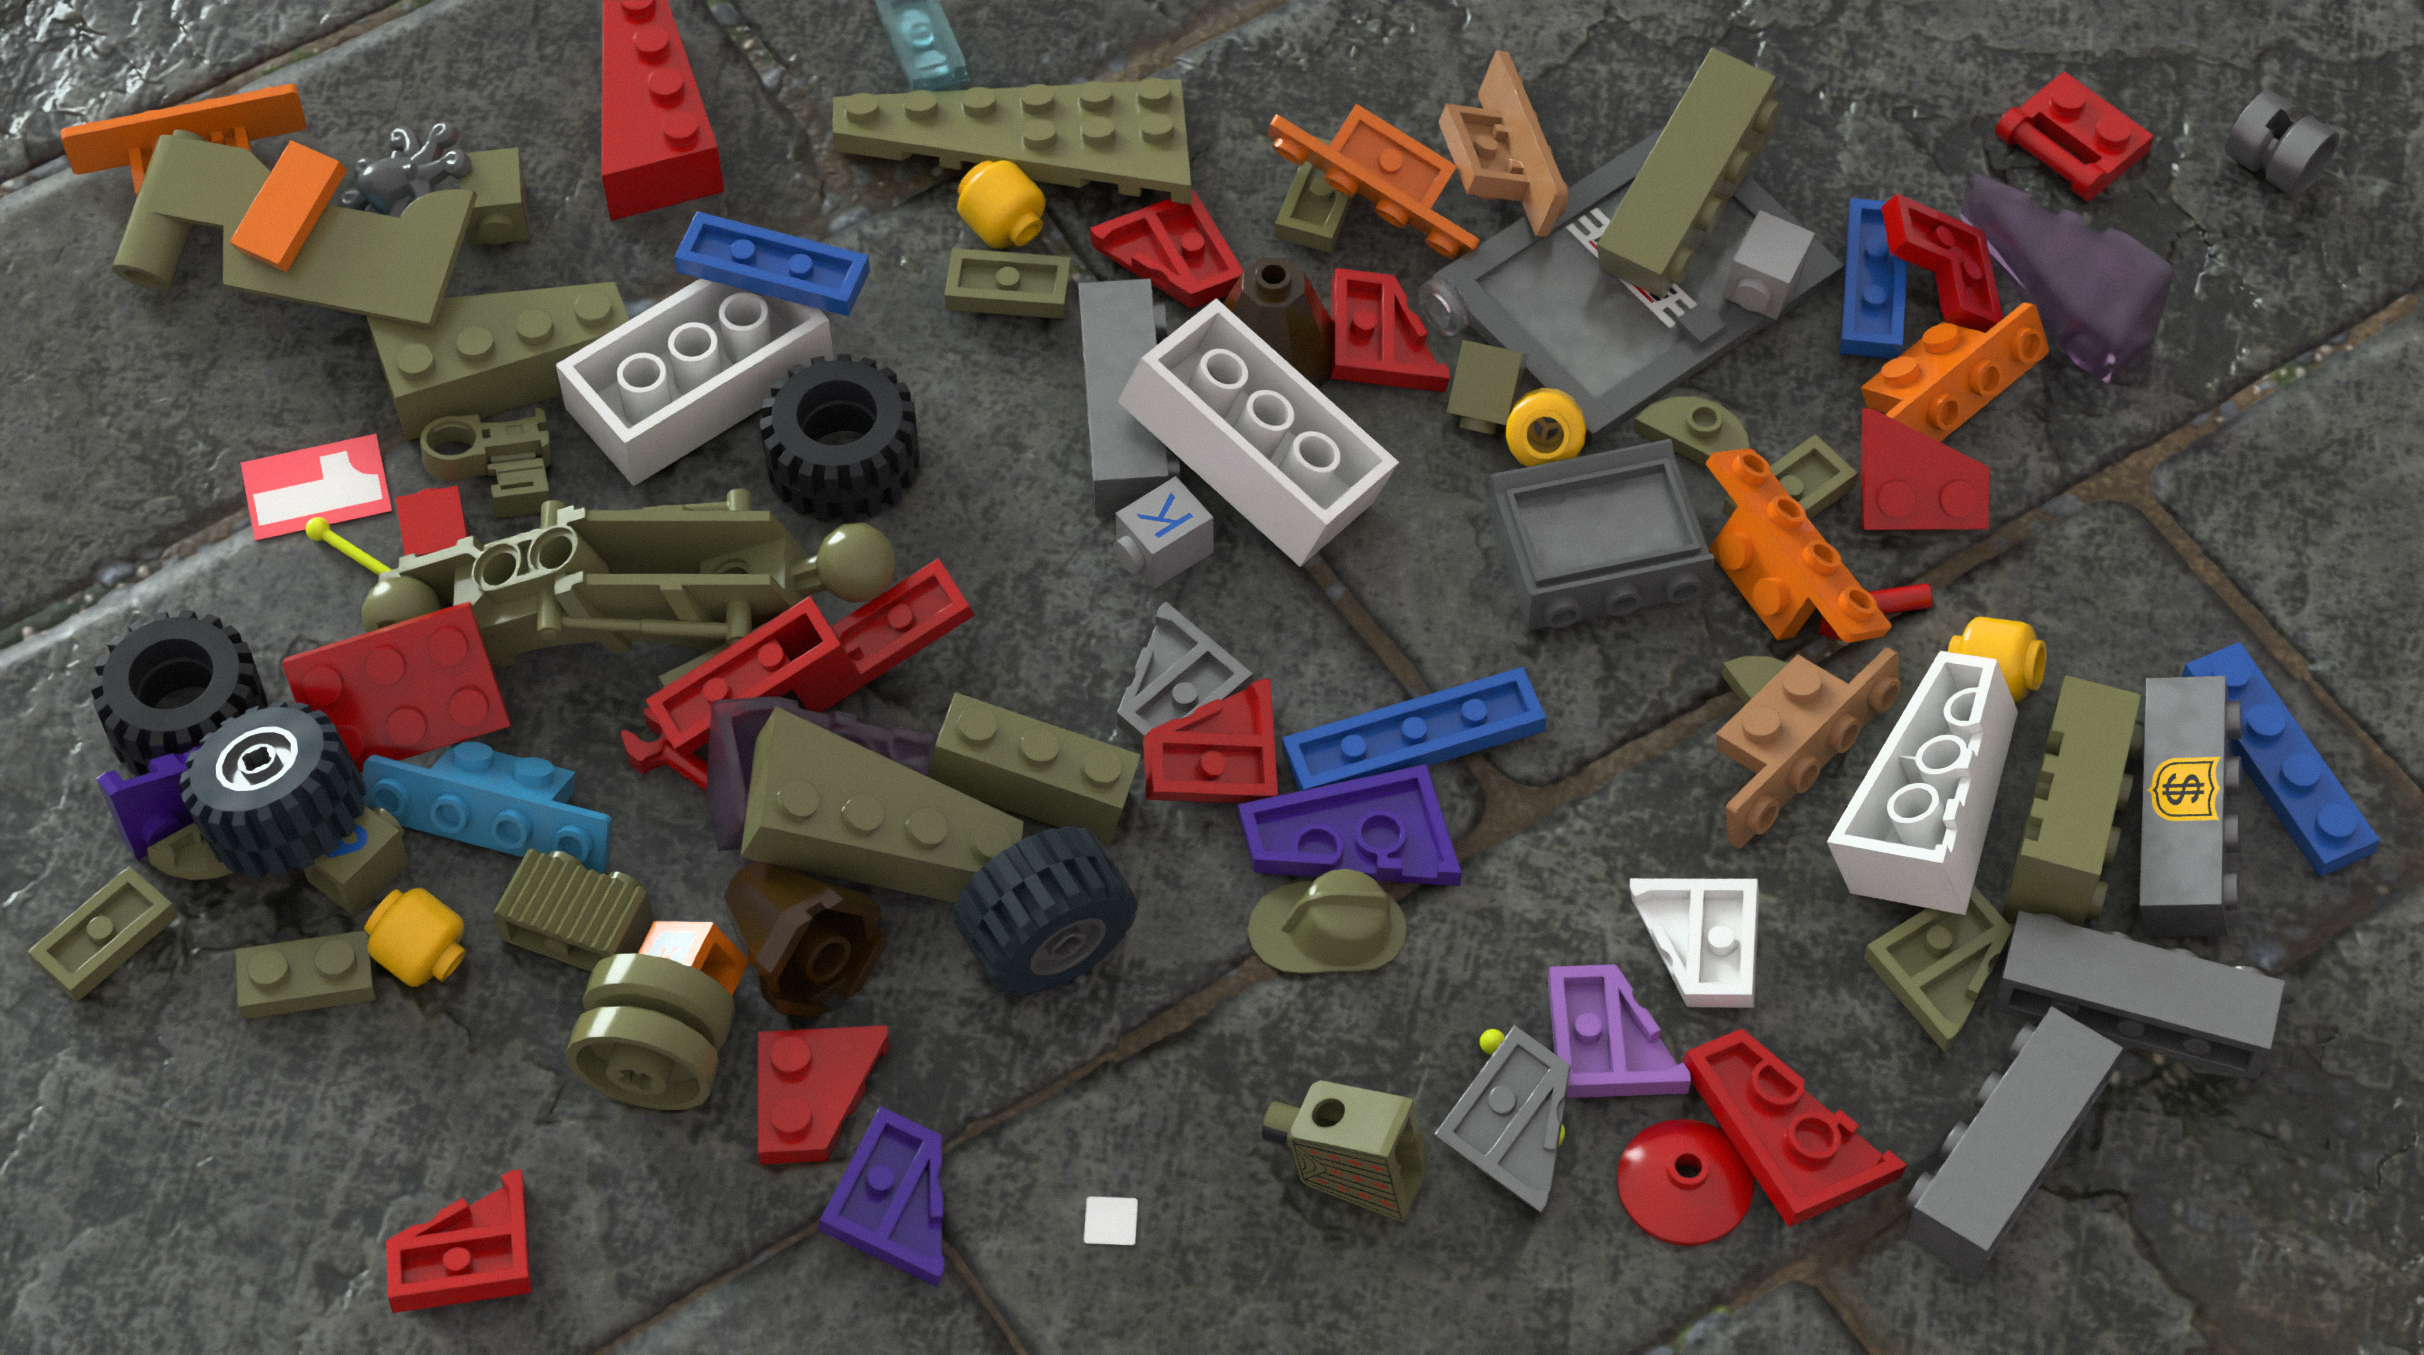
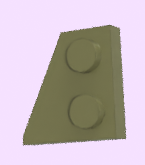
M1973 884L1966 915L1926 908L1868 944L1864 959L1943 1052H1946L1953 1047L2008 945L2013 928Z

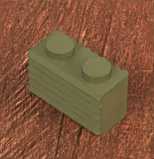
M534 848L528 849L493 912L500 940L592 972L599 960L615 954H635L636 949L641 946L642 939L646 937L648 928L652 926L654 918L648 891L633 877L621 872H611L609 875L605 873L598 874L593 869L587 870L578 859L565 852L552 851L549 855L547 853L540 854Z

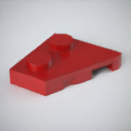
M1192 190V205L1171 202V198L1090 227L1091 244L1095 250L1142 279L1151 278L1153 286L1190 309L1209 303L1216 298L1219 299L1229 295L1244 271L1195 190Z
M1335 268L1331 281L1332 363L1330 379L1445 392L1450 380V370L1445 362L1437 364L1425 342L1428 332L1418 315L1409 309L1406 301L1407 296L1395 275Z
M1862 408L1860 528L1863 530L1988 529V466L1874 409Z
M1259 679L1239 693L1221 701L1216 699L1198 707L1189 716L1182 719H1172L1149 730L1143 738L1146 800L1247 803L1278 796L1270 679Z
M887 1025L758 1032V1156L760 1165L820 1162L830 1159L842 1136L844 1120L855 1112L866 1091L865 1081L879 1055L884 1057L889 1048Z
M522 1169L512 1170L500 1177L502 1188L470 1206L464 1198H461L440 1210L431 1221L424 1224H415L386 1240L388 1300L392 1313L532 1293L526 1185Z

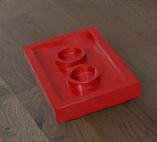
M471 601L284 658L282 662L295 703L310 705L313 712L321 710L329 717L360 773L363 772L364 762L371 755L400 761L511 726L512 720Z

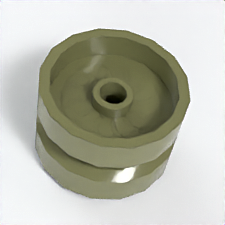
M638 953L615 954L599 960L591 972L582 1000L585 1013H582L575 1023L565 1052L569 1068L587 1085L604 1095L631 1105L657 1110H686L702 1105L711 1094L719 1068L717 1051L727 1041L734 1018L735 1006L733 997L718 981L694 967L669 958Z

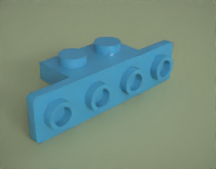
M458 742L452 744L430 769L377 755H371L363 764V781L366 787V795L362 799L366 804L365 806L372 811L377 806L385 809L395 817L401 826L524 857L528 849L532 848L540 854L547 853L548 855L552 851H561L578 859L587 870L593 869L598 874H604L608 869L612 818L604 813L566 804L574 795L575 771L555 767L551 762L542 758H520L493 751L490 746L479 742Z

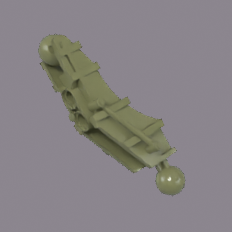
M737 488L730 490L727 493V502L661 505L657 507H643V509L587 510L585 507L579 509L574 505L566 507L561 501L549 500L541 505V524L538 529L485 545L473 535L457 540V546L420 557L416 553L400 557L399 568L379 574V583L370 589L362 606L361 617L364 630L368 633L442 610L441 606L451 603V600H453V606L471 601L490 659L498 668L516 664V654L565 644L598 641L615 655L632 650V641L680 645L711 651L725 643L727 647H730L752 633L753 629L773 620L807 597L811 596L814 601V594L827 590L831 595L848 603L871 601L889 587L894 578L897 559L890 539L882 531L866 523L843 524L825 537L819 547L818 555L812 557L771 511H752V494L746 489Z

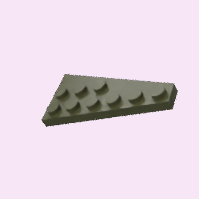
M1148 78L1142 81L1113 83L1090 81L1084 84L1055 86L1032 84L1026 87L996 89L974 87L968 90L938 92L915 90L899 94L872 95L857 93L851 96L833 97L834 149L838 152L903 161L913 154L939 157L940 167L961 170L964 161L981 163L989 160L994 163L1004 160L1016 164L1032 181L1077 188L1087 185L1091 180L1118 184L1119 194L1140 197L1143 188L1171 192V202L1192 205L1191 176L1181 79L1163 80L1160 78Z

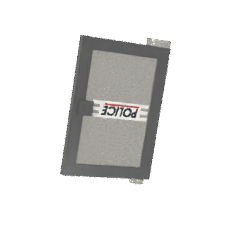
M1665 127L1569 187L1566 210L1561 217H1557L1548 237L1535 236L1526 215L1477 246L1474 252L1469 251L1433 274L1430 280L1418 288V301L1423 314L1429 323L1442 335L1452 337L1470 324L1491 346L1528 353L1523 378L1535 390L1540 388L1559 389L1572 396L1582 408L1586 421L1585 440L1589 444H1592L1775 321V319L1761 313L1746 310L1739 304L1722 297L1733 259L1759 210L1806 229L1751 176L1746 174L1724 207L1717 225L1710 234H1706L1696 249L1695 260L1687 277L1681 284L1674 282L1664 299L1599 268L1597 243ZM1815 237L1804 270L1779 318L1842 276L1845 265Z

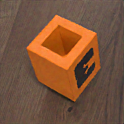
M654 921L638 952L669 958L694 967L718 981L731 996H733L749 963L746 956L713 922Z

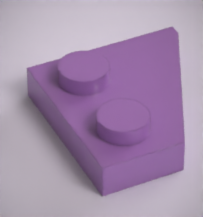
M1616 964L1549 967L1548 988L1554 1053L1570 1064L1571 1067L1566 1098L1689 1093L1691 1083L1689 1070L1683 1062L1680 1064L1676 1063L1660 1039L1661 1029L1648 1010L1636 1003L1632 994L1633 988Z

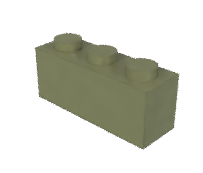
M955 692L935 745L928 777L976 800L1059 828L1064 826H1076L1078 829L1087 828L1092 831L1094 836H1097L1100 842L1111 845L1141 755Z

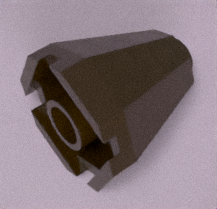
M1261 257L1242 272L1223 305L1311 384L1314 385L1320 381L1321 387L1330 380L1332 319L1305 272L1288 258Z
M755 861L749 866L740 869L733 876L724 894L728 917L744 955L748 959V964L761 995L779 1013L816 1019L830 1009L823 1002L837 992L845 1001L861 990L886 947L884 932L876 926L875 919L882 920L880 907L866 894L793 868Z

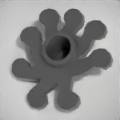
M439 122L433 126L423 146L419 136L408 126H400L393 130L388 138L390 148L394 150L391 153V157L378 161L370 157L360 159L354 167V177L357 180L356 186L358 190L349 188L344 191L339 198V207L400 218L410 203L423 195L435 192V186L449 175L455 179H460L469 172L471 158L462 150L453 149L441 157L444 149L456 144L459 139V131L450 122Z

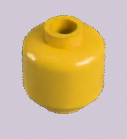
M989 160L981 162L973 167L959 184L958 194L960 196L957 211L962 220L987 246L1003 249L1015 244L1017 247H1022L1031 242L1042 229L1043 222L1040 218L1044 213L1046 199L1040 188L1013 162L1004 160L994 163Z
M1540 388L1527 392L1515 402L1507 419L1506 439L1509 450L1518 462L1526 467L1578 457L1585 443L1586 421L1582 408L1572 396L1559 389ZM1543 417H1551L1556 421L1547 422ZM1536 421L1542 427L1541 435L1535 429ZM1558 428L1555 434L1547 436L1550 429Z
M1976 617L1967 625L1962 636L1954 635L1950 641L1948 652L1997 659L2014 703L2021 702L2030 690L2037 691L2040 688L2046 666L2045 641L2037 640L2031 625L2019 621Z
M414 888L406 891L404 894L398 889L393 890L374 910L364 927V931L370 935L367 949L372 959L411 987L426 983L433 976L441 982L445 981L458 967L467 952L459 945L465 929L463 919L423 888Z

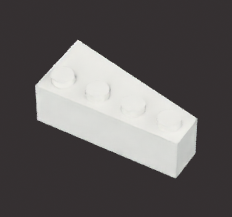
M1944 651L1938 653L1827 841L1850 893L1966 915L2018 714L1997 659Z

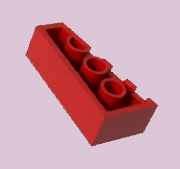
M603 0L602 180L610 221L725 192L718 147L668 0Z

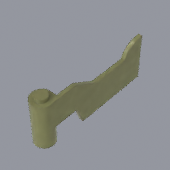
M174 130L173 135H161L158 137L112 266L113 272L119 277L144 288L158 291L169 290L193 224L223 230V285L227 289L434 328L478 197L473 190L447 189L428 193L410 203L400 218L327 204L289 270L285 273L237 251L229 243L271 171L247 149L208 142L203 137L189 131Z

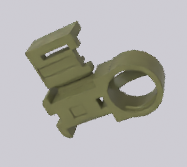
M534 407V417L509 422L480 423L479 414L445 416L427 424L421 432L422 463L426 471L433 477L444 481H459L475 476L496 475L498 485H491L495 519L541 513V505L550 500L545 467L551 464L550 439L546 427L545 413L541 408ZM447 442H462L471 446L469 450L457 455H443L433 451L439 445Z

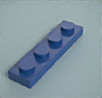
M2241 642L2185 664L2181 677L2226 676L2230 701L2241 700L2243 710V739H2232L2231 751L2235 756L2241 757L2242 767L2319 877L2374 854L2380 839Z
M1520 667L1282 737V752L1298 791L1424 764L1430 766L1545 731L1546 716L1524 667Z

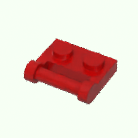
M2065 71L2022 106L2009 109L1995 128V135L2009 146L2017 143L2072 184L2071 191L2086 202L2093 199L2150 151L2154 138L2153 134Z

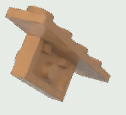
M1497 50L1478 93L1483 109L1446 104L1438 123L1453 161L1457 165V171L1466 193L1485 200L1499 198L1521 201L1535 236L1548 237L1557 217H1561L1566 210L1569 196L1568 186L1561 177L1553 158L1552 148L1547 144L1538 122L1537 113L1531 106L1523 87L1522 78L1517 73L1509 52Z
M1885 647L1849 684L1797 654L1716 733L1717 750L1757 774L1726 806L1728 843L1741 849L1756 833L1758 835L1765 833L1773 825L1780 809L1797 793L1802 794L1809 790L1816 781L1820 770L1838 752L1844 753L1849 750L1857 740L1861 729L1878 712L1885 713L1893 706L1901 691L1898 652Z

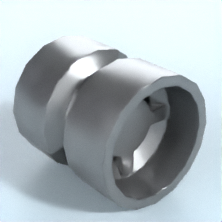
M2265 90L2243 111L2233 126L2224 149L2227 156L2251 171L2256 172L2265 168L2266 180L2293 198H2298L2315 183L2330 162L2339 142V133L2312 116L2298 119V107L2271 90Z

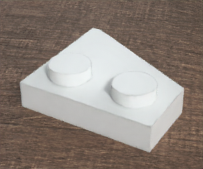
M1630 879L1632 901L1686 1006L1754 1008L1759 909L1758 880Z

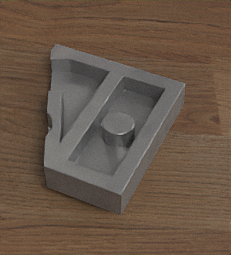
M1165 602L1158 609L1156 626L1147 648L1143 647L1135 666L1133 683L1126 688L1118 708L1117 726L1143 747V738L1149 730L1172 719H1182L1189 716L1198 707L1216 699L1221 701L1247 689L1253 683V673L1168 602Z
M1514 1025L1434 1134L1436 1139L1541 1215L1544 1214L1549 1206L1571 1073L1570 1064Z

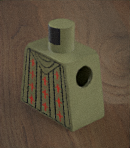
M1319 1080L1311 1085L1301 1108L1274 1101L1269 1106L1263 1121V1140L1292 1149L1300 1180L1308 1187L1392 1219L1405 1222L1429 1167L1413 1099Z

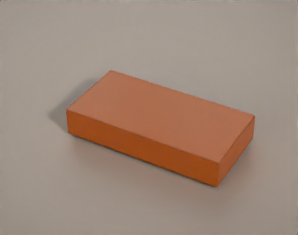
M290 140L229 243L237 251L287 273L346 174L347 169L340 161Z

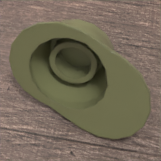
M1339 869L1329 871L1316 878L1315 881H1302L1279 886L1263 896L1251 912L1247 931L1253 951L1265 964L1281 972L1295 974L1357 973L1377 970L1392 962L1404 946L1407 926L1402 909L1392 896L1383 891L1373 878L1360 871Z

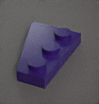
M1427 764L1238 804V820L1253 872L1320 877L1332 870L1351 869L1363 872L1376 881L1461 885L1462 873Z

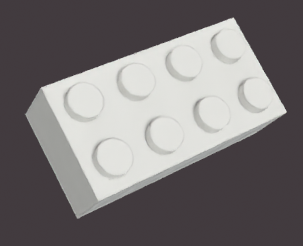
M700 278L557 363L556 369L565 409L633 486H636L760 410L764 398L772 397L770 388L776 380H789V369L798 364L803 368L812 366L811 359L824 356L825 361H834L829 319L820 309Z
M1217 298L1141 357L1117 401L1299 567L1373 504L1399 463Z

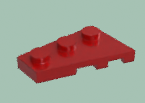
M1739 1029L1686 1051L1682 1062L1690 1072L1692 1084L1788 1227L1901 1179L1907 1164L1890 1150L1881 1154L1856 1133L1860 1125L1841 1110H1838L1835 1114L1829 1111L1804 1090L1805 1080L1744 1029Z

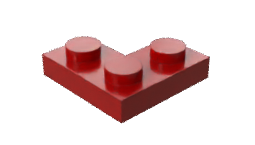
M1898 193L1881 206L1887 234L1886 241L1890 254L1935 273L1940 297V309L1944 321L1986 333L2003 319L1985 231Z

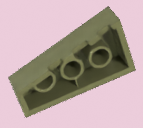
M1711 47L1597 243L1599 268L1662 299H1664L1674 282L1681 284L1685 280L1694 263L1696 249L1706 234H1710L1713 231L1724 207L1777 129V118L1781 109V102L1776 100V76Z
M615 282L443 298L434 328L366 316L374 348L407 441L420 438L421 432L426 425L438 418L479 414V419H483L562 395L556 364L630 321Z
M2068 675L2064 676L2001 915L2007 923L2015 924L2019 911L2034 915L2042 913L2052 914L2062 918L2068 924L2083 927L2086 918L2098 921L2108 887V882L2099 880L2103 864L2112 866L2121 834V828L2112 826L2115 810L2125 812L2134 780V775L2124 772L2127 757L2138 759L2145 735V722L2136 720L2141 694Z
M776 706L756 738L740 857L958 903V896L962 889L971 882L972 877L980 868L985 866L1000 852L1022 840L1024 822Z

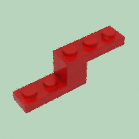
M938 558L832 626H830L818 606L809 596L646 699V702L673 748L683 759L792 689L814 718L971 619L975 614Z

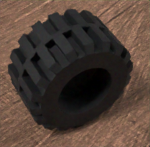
M837 354V360L825 361L824 356L812 358V366L803 368L800 364L788 370L789 380L777 379L771 386L772 397L764 398L761 407L762 419H760V428L767 474L770 483L775 484L776 494L783 502L792 500L793 509L805 516L812 510L816 512L817 520L830 522L832 516H843V523L857 521L856 514L866 512L869 517H873L882 513L881 504L884 502L892 506L902 498L901 487L910 488L915 480V468L919 467L920 460L914 402H911V393L905 382L898 383L897 374L889 367L877 370L875 360L863 357L860 362H854L851 360V354ZM839 431H852L865 435L859 440L845 445H826L816 442L825 435Z
M181 610L179 616L169 618L167 611L153 614L155 621L143 625L138 620L127 626L130 634L125 638L116 635L107 644L110 655H99L94 666L98 677L91 679V693L95 700L93 704L115 756L120 763L126 762L129 771L137 777L151 773L148 769L151 759L172 753H186L199 746V742L208 733H215L222 727L220 723L233 716L236 719L244 715L247 709L256 706L265 709L264 707L268 706L266 693L247 642L243 643L240 633L232 625L223 628L219 617L207 614L203 619L199 620L196 612L193 610ZM188 687L206 688L200 697L185 706L174 709L154 708L161 699L179 689Z

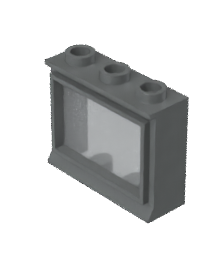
M1671 439L1491 474L1488 512L1528 630L1547 626L1563 628L1575 623L1577 620L1606 614L1622 616L1641 607L1665 602L1685 603L1700 595L1709 594L1715 558L1713 553L1710 554L1677 465Z

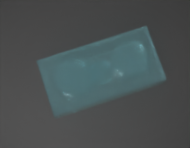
M876 0L877 14L911 91H930L968 80L966 60L938 0Z

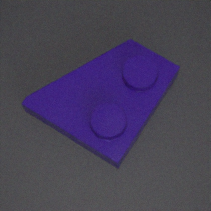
M201 745L183 754L172 753L151 759L148 766L151 773L124 781L114 770L96 778L123 843L137 861L148 854V847L195 822L183 802L181 794L184 791L180 786L181 774L189 770L185 762L190 753L200 750Z
M880 1106L819 1221L818 1230L937 1287L944 1271V1256H942L943 1190L941 1189L940 1176L942 1168V1135Z

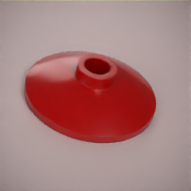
M1674 1119L1654 1124L1641 1131L1630 1141L1619 1162L1617 1190L1621 1204L1629 1218L1648 1235L1674 1245L1696 1246L1721 1239L1741 1223L1751 1204L1754 1178L1753 1173L1725 1132L1705 1122L1690 1119ZM1681 1165L1691 1166L1697 1169L1700 1174L1693 1178H1685L1679 1175L1675 1168Z

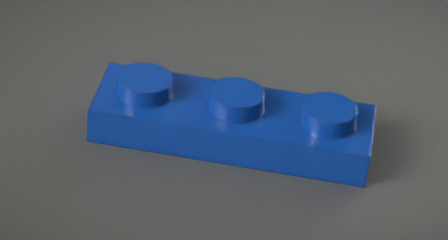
M1850 198L1847 212L1839 354L1895 359L1902 352L1907 261H1903L1890 254L1881 206L1887 201Z
M698 211L674 256L677 273L848 317L870 272L869 255Z

